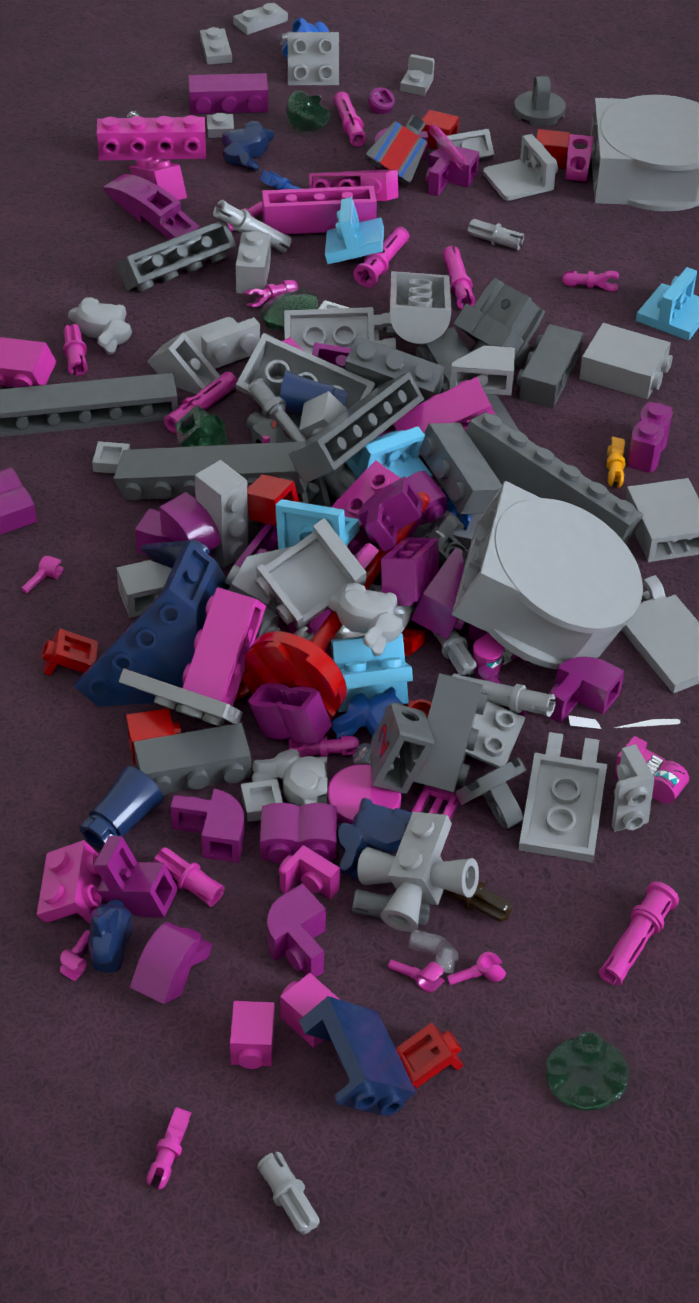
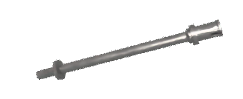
M263 378L253 381L248 386L247 392L262 408L263 416L269 420H276L293 442L307 441V438L285 413V401L281 397H276ZM334 471L321 476L338 498L348 490Z

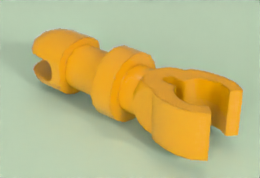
M612 436V444L608 446V458L606 461V467L609 470L608 485L612 487L615 481L617 482V488H620L624 481L623 469L625 468V458L623 453L625 440Z

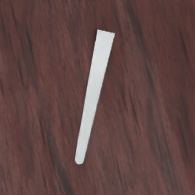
M568 715L570 726L602 729L596 719ZM652 719L614 728L680 724V720Z

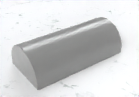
M391 271L390 321L395 332L404 340L416 344L429 343L439 338L446 331L451 318L449 275Z
M264 333L236 383L237 390L249 395L247 392L248 386L256 379L263 378L276 397H279L285 370L310 380L333 385V389L348 391L345 404L347 409L375 390L376 384Z

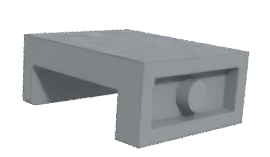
M324 518L313 525L312 534L266 566L263 563L256 566L258 578L255 579V583L265 597L271 595L277 602L278 606L275 609L281 619L287 625L292 622L298 630L328 610L330 597L341 594L347 584H365L367 572Z

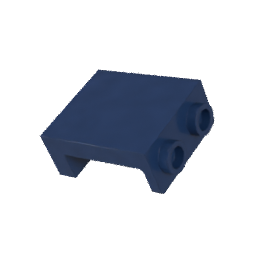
M327 996L299 1020L304 1034L331 1041L335 1046L349 1077V1083L334 1095L338 1105L389 1116L400 1111L404 1106V1102L416 1093L378 1011Z

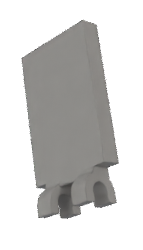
M373 307L284 310L285 339L291 337L309 354H312L314 342L352 348L357 336L396 349V338L379 340V333L386 336H395V330L390 321V313L374 315Z
M656 575L644 579L643 584L648 589V591L642 594L644 602L640 603L637 611L621 631L672 693L699 684V622L675 594L669 597L665 596L663 585Z
M549 732L546 754L534 753L518 850L593 863L607 764L596 762L600 740L585 738L582 760L560 757L563 734Z

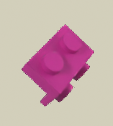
M85 840L47 853L37 909V916L44 922H51L78 913L88 923H91L93 909L100 906L102 897L98 894L97 889L102 882V878L94 866L100 853H97Z

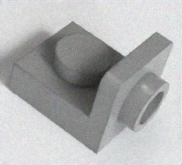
M411 54L408 60V71L400 84V91L425 96L433 82L434 59Z

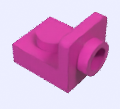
M304 845L293 856H287L279 867L280 891L283 893L289 892L300 880L309 891L313 893L320 892L329 899L340 890V868Z

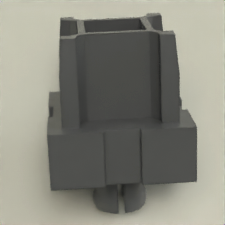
M494 278L483 291L474 307L466 303L455 320L454 325L476 342L471 352L484 345L515 348L514 365L522 368L527 361L529 352L534 350L528 342L539 327L545 311L538 307L528 295H524L504 284L499 279Z

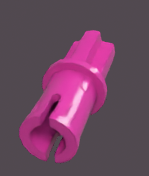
M73 323L71 326L66 325L64 327L65 344L63 346V353L68 360V372L71 375L74 373L75 376L84 375L88 370L85 359L87 346L82 341L79 326Z
M165 847L154 858V862H164L172 878L178 881L179 889L188 890L209 907L214 906L221 899L225 887L201 871L199 864H189Z

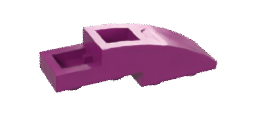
M122 174L103 187V191L140 223L147 220L169 240L200 229L198 224L181 211V202L158 185L144 178L131 174Z

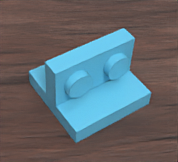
M353 198L341 199V209L337 211L338 223H336V228L327 230L325 246L327 264L383 252L384 225L382 218L359 222Z
M686 267L679 277H674L670 286L661 283L637 312L636 321L689 341L699 328V296L693 294L697 270Z
M418 426L406 431L396 430L376 437L345 461L357 478L375 460L400 478L404 476L407 478L419 471H426L432 477L430 471L418 457L419 449L425 437Z
M281 499L276 504L278 550L293 547L313 533V525L324 518L347 546L360 531L359 519L345 517L343 509Z
M402 633L394 641L386 643L382 655L376 657L372 654L371 648L363 643L364 636L331 640L332 660L342 672L347 687L346 699L339 708V712L347 711L351 698L358 693H363L368 699H371L375 694L383 693L390 687L396 690L395 695L402 704L409 703L407 682L413 681L412 667L405 662Z

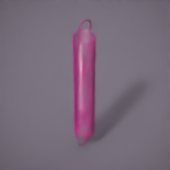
M436 124L434 125V130L430 131L433 129L432 126L429 129V133L459 168L461 161H465L461 163V167L463 163L467 165L464 156Z

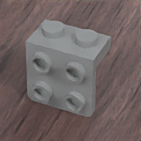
M533 134L522 136L519 160L485 167L483 175L504 200L510 201L554 190L555 174L558 171L556 159L548 153L543 144Z
M226 317L186 331L185 334L213 368L216 369L252 355L260 340V323L254 317L239 323L231 317Z

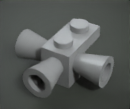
M413 812L396 856L366 847L359 857L358 878L362 885L393 883L396 888L395 893L380 914L381 919L394 929L404 932L417 930L421 903L438 905L444 889L465 897L473 896L476 891L479 869L475 859L443 861L440 856L452 825L448 815Z

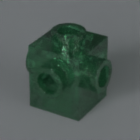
M197 405L175 424L178 442L182 447L228 444L224 421L218 415H211Z

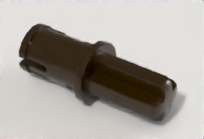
M478 881L476 891L471 897L443 890V892L465 903L466 909H476L498 922L507 920L513 908L510 901L486 889L485 884L481 881Z

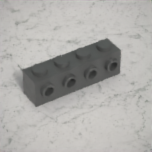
M221 220L127 256L118 262L116 267L127 291L137 288L138 292H142L155 286L153 281L160 278L165 283L179 276L178 271L183 269L190 273L202 268V262L210 259L212 264L227 258L226 252L237 245L227 222Z

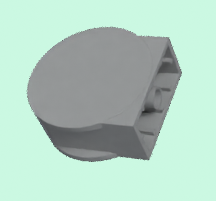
M641 95L628 99L595 98L590 135L594 136L591 165L595 203L628 204L653 211H679L699 206V103L671 95Z
M505 481L476 523L452 615L488 632L498 643L520 658L539 666L558 669L563 662L572 658H599L637 611L643 594L642 577L638 564L627 545L599 518L573 504L555 499L540 498Z

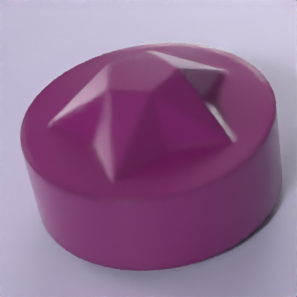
M381 87L373 89L368 98L369 108L377 114L389 113L395 103V97L392 92Z

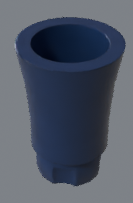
M285 370L279 397L286 403V414L302 415L305 402L328 391L345 406L348 391L333 389V385L310 380Z
M131 766L124 767L113 786L90 811L89 817L80 826V832L90 845L98 850H102L109 836L124 837L145 815L163 803L161 790L141 770Z

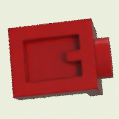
M59 628L53 640H47L42 649L41 659L45 660L44 674L51 676L57 664L85 673L96 661L98 641Z
M432 1022L396 1048L406 1072L416 1088L450 1064L457 1071L464 1066L457 1055L462 1051V1048L449 1030L442 1033Z

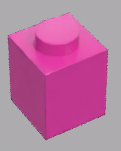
M309 973L299 982H291L283 990L280 996V1018L314 1048L324 1039L304 1034L299 1020L327 996L339 998Z
M234 1001L230 1038L231 1065H240L247 1069L272 1066L275 1027L274 1002Z

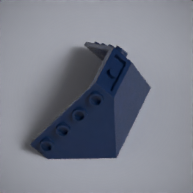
M197 540L142 544L140 550L154 562L170 567L172 570L161 594L76 681L74 688L97 706L154 703L156 696L119 682L123 668L183 688L184 670L192 662L195 653V637L198 631L203 629L207 618V602L215 594L217 587L228 590L230 585L224 583L226 577L218 562L208 555L210 550L203 543Z

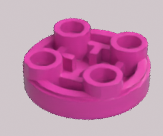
M357 764L340 770L333 776L327 789V803L337 806V820L341 823L352 824L353 818L359 810L362 798L370 799L373 804L391 809H400L401 792L372 785V769L370 764Z

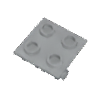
M288 32V85H339V32Z
M487 701L484 714H476L473 728L478 729L479 734L474 751L467 750L466 754L496 768L502 767L509 759L526 717Z

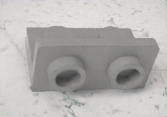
M635 744L622 748L621 761L617 765L619 779L614 789L615 800L612 817L614 832L624 829L635 830L649 822L655 777Z

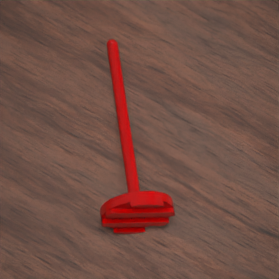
M418 492L417 494L423 502V513L430 503V497L425 492ZM417 520L398 530L396 545L407 536ZM380 546L377 547L378 553L364 569L367 572L366 583L363 584L366 590L371 587L381 572V559L393 548L384 552ZM333 610L311 641L295 634L280 631L267 632L259 636L244 656L246 673L243 677L251 693L254 694L260 685L267 683H279L289 688L311 687L319 692L328 716L332 720L344 703L347 695L346 682L342 672L331 657L325 653L331 640L335 638L343 626L337 613Z

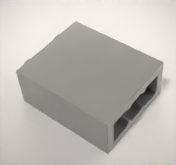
M602 323L582 356L579 379L648 400L653 389H659L663 372L668 373L673 359V356L669 355L671 342Z
M689 478L627 487L625 500L630 502L636 510L644 514L635 531V535L648 562L699 555V498Z

